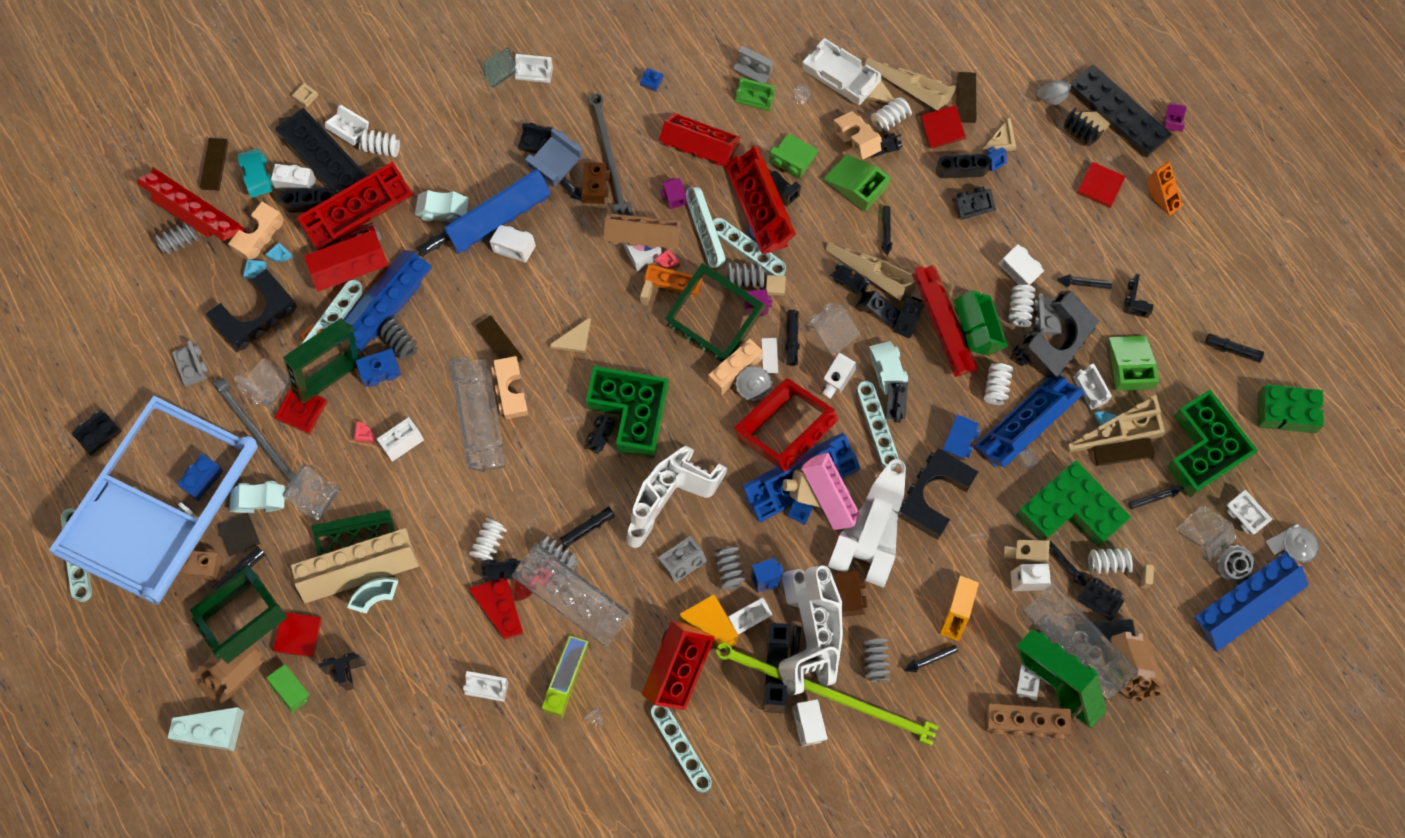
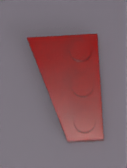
M503 577L500 580L469 588L471 594L504 640L524 634L508 580H504Z

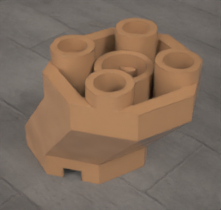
M1123 632L1112 636L1110 644L1107 646V651L1119 682V690L1136 703L1160 697L1164 682L1152 651V643L1143 634L1138 633L1137 636H1132V632Z
M253 645L228 664L221 657L217 659L213 654L205 663L198 667L195 674L196 678H200L202 681L199 684L200 689L211 701L219 700V703L225 702L251 676L258 672L262 664L261 659L263 655Z

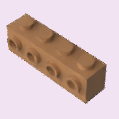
M607 213L604 241H608L611 244L627 243L629 246L645 245L648 248L664 247L666 250L678 249L682 221Z
M194 548L177 577L218 581L222 557L215 550L205 549L204 552H201Z
M988 704L986 706L985 731H990L991 735H1003L1004 732L1011 733V736L1014 737L1032 734V738H1044V735L1052 736V739L1063 740L1071 734V709Z

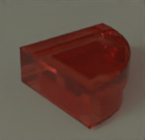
M516 580L513 600L522 601L528 598L534 592L536 582Z

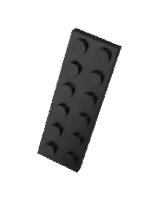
M1094 64L1070 83L1071 90L1108 121L1118 133L1146 158L1172 136V133L1164 128L1163 125Z
M304 107L275 128L277 134L334 195L368 176Z

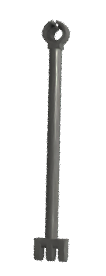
M596 93V101L599 103L594 104V94H591L589 104L596 113L617 204L612 205L613 212L619 215L618 211H621L622 215H626L625 210L628 209L629 215H633L631 202H624L602 111L603 96Z
M224 378L214 381L213 385L217 392L224 397L288 479L294 491L299 492L301 490L299 478L294 471L292 472L230 394L228 382Z

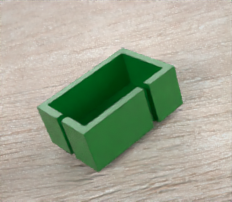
M971 290L954 299L955 311L960 318L962 331L967 334L965 335L967 339L966 345L970 351L990 356L1008 347L991 296Z
M1265 384L1258 392V428L1276 429L1279 426V430L1316 434L1324 426L1323 410H1320L1323 407V390Z

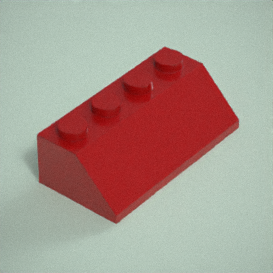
M674 112L664 121L659 141L663 142L667 147H677L684 153H693L700 159H709L714 161L716 165L726 166L731 161L741 137Z
M375 230L304 256L317 292L389 265Z
M671 621L641 695L655 706L686 710L715 636L688 624Z

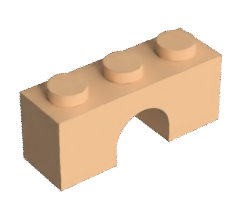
M851 111L834 119L836 134L844 142L852 140L853 150L862 160L882 151L880 135L877 132L875 133L871 126L863 121L861 116H857Z
M261 202L251 214L255 224L259 225L258 229L250 234L239 230L228 243L231 250L245 260L256 258L262 247L271 240L273 233L280 229L284 221L279 211L264 202Z
M749 339L708 375V383L720 395H723L735 384L736 377L740 371L746 367L755 366L762 360L763 350Z
M517 356L494 360L495 366L491 368L493 378L498 380V385H495L497 396H501L502 403H498L500 414H504L506 419L528 415L524 392L514 394L508 390V386L512 381L521 379Z

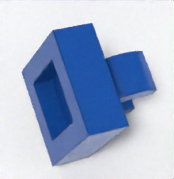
M647 68L640 81V86L657 92L663 80V74Z
M991 147L986 150L989 153L987 156L991 160L989 169L992 172L1007 164V151L1003 147L997 150Z
M794 501L788 517L805 525L813 507L812 505Z

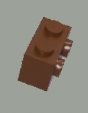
M584 162L583 203L605 204V197H609V187L606 186V181H610V170H607L606 163Z
M859 571L835 573L836 587L842 600V617L864 615L865 608H868L867 597L863 596V589H866L865 577H862Z

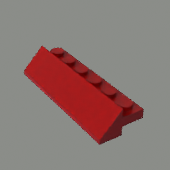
M753 146L742 157L736 156L725 168L762 254H767L789 247L787 242L796 235V232L759 147Z
M392 161L301 214L297 219L318 251L412 197L413 193Z
M152 167L151 173L138 178L137 185L151 193V201L207 238L215 235L222 241H225L229 238L232 239L239 230L247 233L238 222L154 167Z
M931 265L926 268L923 266L915 268L916 272L912 274V277L954 377L979 370L972 352L966 345L965 335L936 267Z

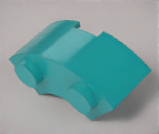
M259 148L237 154L250 197L253 198L272 192V176L267 174L265 167L267 159L264 152L260 153Z

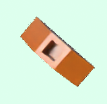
M1167 161L1153 171L1146 180L1150 196L1170 216L1183 205L1171 162Z

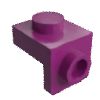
M1170 102L1164 116V128L1170 131L1183 132L1185 126L1184 115L1187 106Z

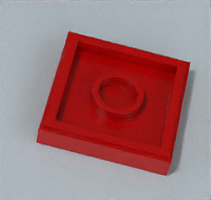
M956 105L921 115L931 149L966 139Z
M1092 161L1077 194L1111 208L1126 176Z
M290 388L274 418L310 435L327 400L316 395L303 404Z
M285 613L288 618L278 626L273 652L314 658L322 618Z

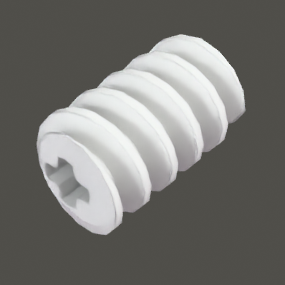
M899 97L889 102L888 105L883 106L876 113H873L871 121L877 131L882 132L883 129L887 132L889 131V126L891 128L895 127V123L899 124L901 122L900 118L905 120L906 115L911 116L912 112L905 99Z
M364 129L359 142L360 151L363 149L364 152L370 151L373 154L377 152L379 155L384 153L385 156L397 157L400 140H396L395 134L389 139L388 133H385L384 137H382V133L379 131L377 136H375V131L371 130L370 135H368V130Z
M1017 285L1012 288L1010 315L1008 316V321L1011 324L1019 327L1031 326L1032 323L1029 320L1033 316L1029 313L1033 312V308L1030 306L1034 305V301H1032L1035 298L1033 292L1036 290L1030 285Z
M992 363L988 369L989 374L987 376L988 381L986 382L987 388L985 389L984 401L993 405H1003V400L1009 398L1004 393L1010 392V389L1006 386L1011 385V382L1007 379L1012 378V374L1008 372H1012L1013 367L1003 363Z
M486 518L488 523H483L482 525L485 530L479 531L481 537H477L475 540L478 544H473L472 546L475 551L469 552L470 556L483 562L494 559L490 555V553H497L493 546H500V543L496 540L504 538L500 532H507L503 525L489 518Z
M1115 548L1114 551L1112 549H1107L1106 551L1099 549L1098 552L1092 549L1088 557V566L1091 574H1093L1094 569H1096L1097 574H1100L1102 568L1105 574L1109 573V568L1112 569L1113 573L1117 572V568L1120 569L1121 573H1124L1125 567H1127L1129 573L1133 569L1132 556L1127 548L1122 550Z

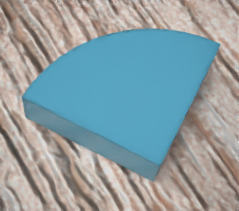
M280 243L276 244L265 254L268 259L275 262H283L293 257Z
M1104 411L1094 413V417L1100 426L1117 417L1115 414Z

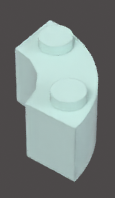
M427 190L418 195L415 215L421 217L424 221L436 220L452 223L467 213L469 198L454 191L438 193Z
M891 341L869 346L871 362L877 374L879 387L885 395L888 394L889 382H908V375L902 369L899 359L900 352L897 346L894 347Z
M267 481L259 485L239 483L238 486L230 491V512L254 513V509H266L265 512H272L283 509L285 485H279L275 481Z
M380 577L364 583L351 596L347 608L367 614L369 608L377 601L384 599L392 600L398 584V578Z

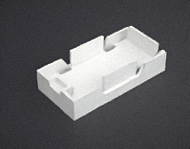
M825 38L817 45V49L802 62L803 71L858 106L881 82L880 72L868 65L862 66L860 59L842 48L839 49L838 46Z

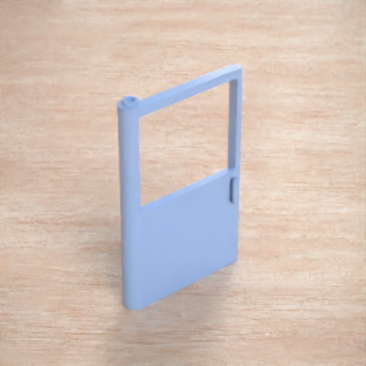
M153 396L49 549L50 554L146 601L159 605L257 450L256 440L249 436L239 438ZM153 409H158L241 450V453L199 519L109 476Z

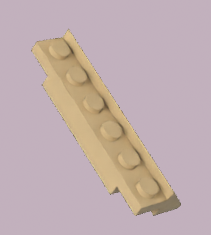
M407 528L291 565L296 582L295 585L304 604L361 586L375 578L389 577L419 567Z

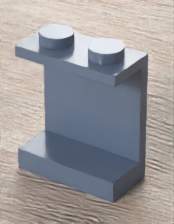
M553 128L551 130L552 137L534 157L529 154L525 159L526 167L532 172L538 169L545 182L555 188L582 158V149L578 143L567 139V136L562 131H557Z

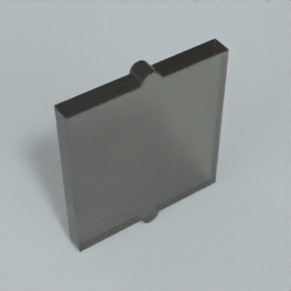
M249 513L237 518L232 517L230 521L218 525L230 557L242 551L247 552V549L261 544Z

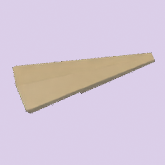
M867 58L865 65L880 72L881 76L936 110L944 109L958 86H947L942 84L940 80L935 81L903 68L894 69L889 67V64L879 63L872 60V58Z
M831 242L827 244L826 251L899 300H903L910 295L916 286L912 273L906 272L905 267L901 266L898 268L887 261L864 253L860 256L850 252L851 249L845 248L844 250L833 245L834 243Z
M1152 396L1131 410L1099 426L1091 433H1087L1077 441L1068 444L1069 452L1093 449L1094 446L1164 437L1165 430L1157 396Z

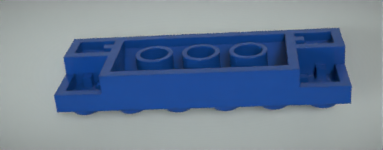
M538 169L534 170L444 227L454 251L457 254L467 251L474 243L481 242L487 235L496 232L499 226L514 221L518 215L528 212L537 203L544 202L549 194H551V191Z
M403 250L344 319L355 330L353 332L356 337L355 344L360 352L371 339L375 340L378 337L380 328L395 317L422 285V279L432 269L431 264L419 257L415 251Z
M1062 376L1047 378L974 445L975 449L992 466L1006 467L1084 394L1082 389L1069 384L1067 379Z
M844 432L808 450L786 472L775 467L742 485L746 500L759 522L792 506L795 500L790 497V491L783 490V480L792 479L794 471L802 469V466L810 459L824 453H829L842 479L861 469L856 454L851 450Z
M1285 552L1195 616L1193 619L1206 634L1204 637L1216 652L1305 589L1308 586L1303 566L1299 567L1293 558Z

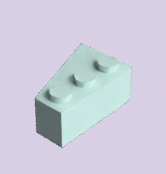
M236 707L175 717L172 719L168 739L179 743L234 751L244 711Z

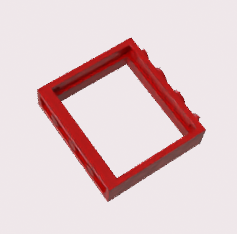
M786 378L733 429L740 441L780 470L786 472L839 420L834 408L789 378ZM796 395L822 414L779 455L754 437L753 434L790 398Z

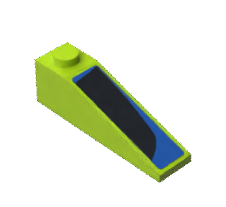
M569 636L542 706L544 713L563 718L589 641Z

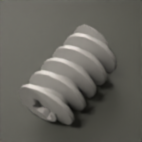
M183 222V228L176 225V231L169 228V235L163 231V238H160L157 234L155 235L156 241L164 255V251L169 255L172 254L171 248L179 251L178 245L185 248V241L191 245L192 238L197 242L199 241L194 228Z
M728 263L727 279L732 283L737 281L739 287H741L744 281L746 287L749 286L750 282H752L753 287H756L759 282L760 287L763 288L764 269H762L761 264H758L756 269L753 264H750L749 269H747L746 263H743L741 268H739L738 263H735L734 268H732L731 263Z
M547 536L538 546L535 556L538 554L539 560L544 559L546 564L551 563L552 568L558 566L557 570L559 572L564 571V575L569 576L579 562V559H575L576 552L569 555V548L562 551L563 544L556 547L557 540L549 543L550 536Z
M723 547L714 551L717 553L715 555V559L718 560L717 567L720 568L718 570V574L721 575L720 582L724 583L721 586L722 590L740 588L742 586L740 583L745 581V578L739 577V575L744 573L743 570H737L738 567L742 566V563L735 561L740 558V555H734L739 550L738 547Z
M872 639L863 643V646L867 648L864 651V655L868 656L864 659V663L868 664L864 670L869 672L865 675L866 680L877 683L891 681V679L885 678V675L889 674L890 671L884 669V667L890 665V663L884 661V659L889 658V655L883 653V651L889 649L883 643L889 640Z

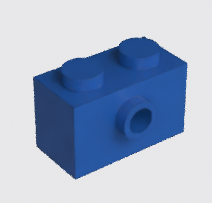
M392 348L356 360L365 387H373L378 385L379 382L391 381L402 375Z
M957 414L943 451L962 461L965 456L969 458L973 449L970 446L972 439L976 440L981 430L977 428L979 423Z
M201 454L195 463L186 469L185 475L177 485L199 502L223 470L214 461Z
M775 558L752 565L751 577L757 593L774 589L780 585L783 569L780 562L777 563Z

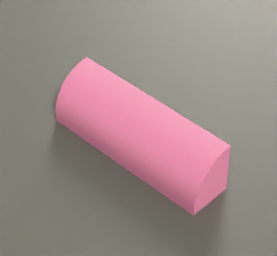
M829 453L818 455L807 461L802 466V470L832 528L837 530L854 527L860 514Z

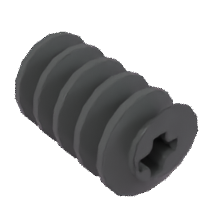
M394 318L380 328L379 334L390 345V348L399 355L401 360H406L417 352V347H415L417 341L411 340L412 335H407L408 330H402L403 325L401 323L398 324L399 320Z

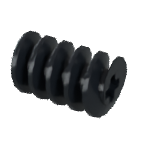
M1074 108L1065 119L1063 128L1068 129L1070 127L1069 132L1071 134L1075 132L1076 138L1081 136L1080 141L1085 142L1087 140L1086 145L1091 146L1100 138L1104 129L1099 132V125L1093 128L1094 121L1092 120L1087 123L1088 117L1086 116L1081 119L1082 112L1076 115L1077 108Z

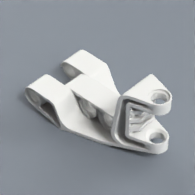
M686 445L659 463L643 482L632 509L631 524L626 537L627 544L630 547L638 548L644 543L653 529L656 517L676 488L709 498L716 492L728 468L718 464L713 472L708 474L707 470H701L699 466L695 467L694 463L689 462L694 450Z
M892 460L876 479L866 498V502L858 511L860 516L855 526L845 528L840 533L828 567L844 573L848 571L853 557L871 564L865 581L884 588L896 557L897 519L904 497L906 467L901 460ZM899 465L902 469L901 473L898 474L895 471H891V466Z
M810 567L805 572L801 569L788 570L782 577L786 601L789 605L799 607L807 643L806 650L781 661L779 664V672L783 683L787 685L788 694L793 696L804 691V674L815 671L822 686L835 684L843 637L842 600L828 567ZM816 656L818 657L817 660H809V661H806V660H808V659H810V658H813V657H816Z

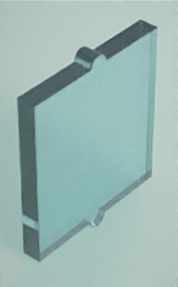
M508 47L484 63L487 72L486 76L492 88L516 73L514 58H512L510 48Z

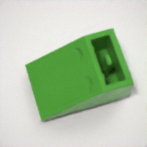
M846 154L823 180L866 212L887 190L891 177L878 167Z
M1147 336L1109 337L1115 391L1153 390L1159 383L1157 364Z

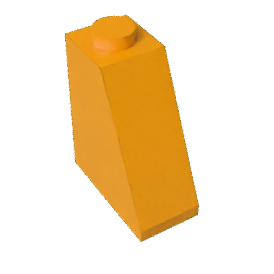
M962 576L959 577L940 635L956 641L960 640L971 614L979 582Z
M715 595L680 613V619L683 623L715 636L714 645L718 646L721 643H727L732 647L737 643L738 634Z

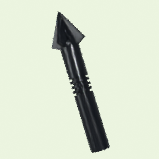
M564 177L560 183L570 192L571 198L582 201L579 187L575 188Z
M890 206L883 207V245L881 248L887 256L893 245L891 242Z
M1071 274L1057 279L1067 288L1070 285L1112 289V282L1072 278Z
M1170 485V488L1131 501L1128 504L1132 510L1170 496L1174 498L1184 487Z
M1050 540L1049 551L1074 577L1073 582L1085 586L1087 582L1084 572L1080 573Z
M794 626L790 657L799 653L802 628L800 626Z
M952 645L917 661L913 659L903 671L917 672L921 667L957 653V646Z

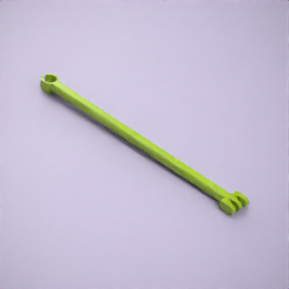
M721 643L717 646L718 650L725 649L727 651V655L723 656L716 649V656L719 659H730L782 680L779 668L732 650L731 646L727 643ZM804 678L805 690L920 735L919 742L929 746L933 745V741L926 739V737L935 738L936 734L929 731V728L937 731L939 726L927 721L924 722L923 726Z

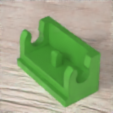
M741 77L735 103L770 112L775 96V86Z
M285 664L266 677L268 685L292 714L308 701L307 698L310 694Z

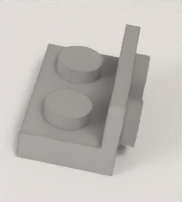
M741 46L734 71L753 81L765 84L773 72V61Z
M1039 293L1037 299H1034L1033 310L1036 311L1037 315L1034 318V328H1037V330L1041 329V335H1060L1061 317L1050 306L1055 298H1044L1043 294Z
M191 340L187 341L189 346L172 352L185 387L208 379L205 373L208 371L205 362L200 359V355H202L198 344L194 345Z
M691 536L658 557L660 563L669 572L675 583L707 562L703 550Z

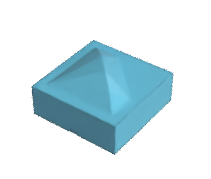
M247 259L243 277L252 280L266 269L267 263Z

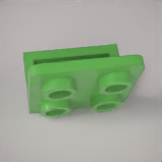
M788 134L778 148H772L769 162L801 179L816 157L818 150Z

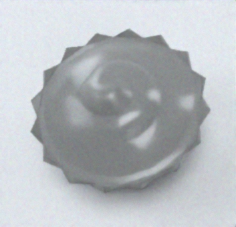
M1065 80L1051 81L1041 86L1037 90L1036 95L1044 103L1056 105L1068 97L1071 84Z
M746 367L736 377V391L746 400H762L771 390V376L767 373V370L761 367Z
M1300 526L1297 528L1292 527L1284 535V551L1295 561L1304 563L1316 559L1320 546L1317 543L1318 539L1307 528Z
M1238 544L1235 546L1229 545L1228 548L1223 549L1222 553L1219 554L1217 570L1221 572V577H1224L1227 581H1232L1233 583L1242 582L1253 573V567L1255 566L1253 562L1254 557L1245 546H1239Z

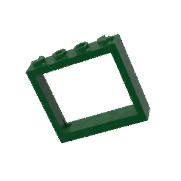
M702 263L665 317V320L669 322L667 326L675 331L680 329L684 332L683 337L691 342L695 339L699 342L698 347L706 352L711 350L715 353L713 357L723 362V360H726L739 348L766 308V305ZM704 274L755 307L725 352L674 319Z
M342 318L283 357L291 390L303 404L357 368L356 360H358L359 355L357 353L358 347L355 344L356 337L353 333L355 330L351 324L349 325ZM341 342L343 343L344 353L304 380L302 372L304 367Z
M249 565L190 609L194 616L191 620L199 628L198 631L205 638L207 645L213 649L211 652L217 659L221 657L227 664L288 618L260 577ZM253 585L268 608L220 644L206 620Z

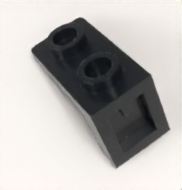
M773 171L770 174L786 207L800 196L801 185L797 181L790 185L777 171Z
M1136 273L1133 279H1129L1127 286L1130 292L1124 302V306H1127L1126 314L1148 318L1153 311V304H1149L1144 300H1135L1140 274Z
M876 290L864 292L855 306L859 312L870 310L890 328L894 327L900 315V311Z
M911 295L906 297L894 327V333L911 338L921 311L925 307L923 300Z

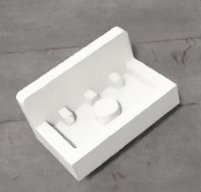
M342 105L338 106L337 114L325 122L326 129L353 146L360 141L361 134L364 129L368 130L369 126L367 120Z
M1246 490L1227 504L1229 507L1227 512L1234 519L1238 517L1241 520L1242 524L1240 526L1247 534L1251 532L1254 535L1273 520Z

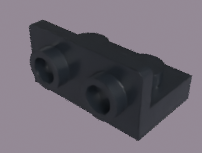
M523 123V132L518 149L536 154L552 137L551 130L553 128L541 127L534 123Z
M982 186L973 189L974 192L970 194L967 191L957 193V197L952 198V202L956 203L959 219L963 220L995 211L996 207L991 189H985Z
M100 410L92 414L85 423L78 425L71 435L91 456L122 431L104 410Z
M1089 577L1077 600L1112 621L1125 601L1124 597H1122L1123 593L1115 588H1107L1104 586L1106 583L1097 577L1094 579Z

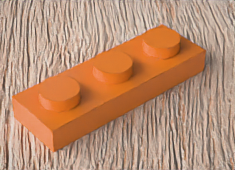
M648 264L644 284L648 280L655 287L682 293L693 275ZM702 278L690 295L698 297Z

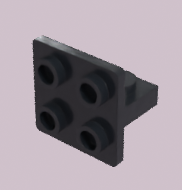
M347 653L343 655V658L335 659L332 657L324 659L323 663H319L318 666L326 675L333 674L335 682H338L339 686H342L347 691L354 689L351 669L366 666V662L359 654Z

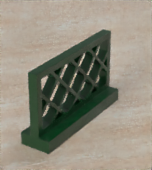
M385 510L311 525L317 555H322V549L325 551L324 554L330 553L335 542L344 547L350 546L355 538L364 542L363 539L357 536L363 528H368L372 531L367 540L372 539L374 534L382 536L377 530L383 524L389 523V533L395 532L392 511ZM343 532L353 535L347 545L338 540ZM329 536L333 541L325 549L321 546L319 537Z

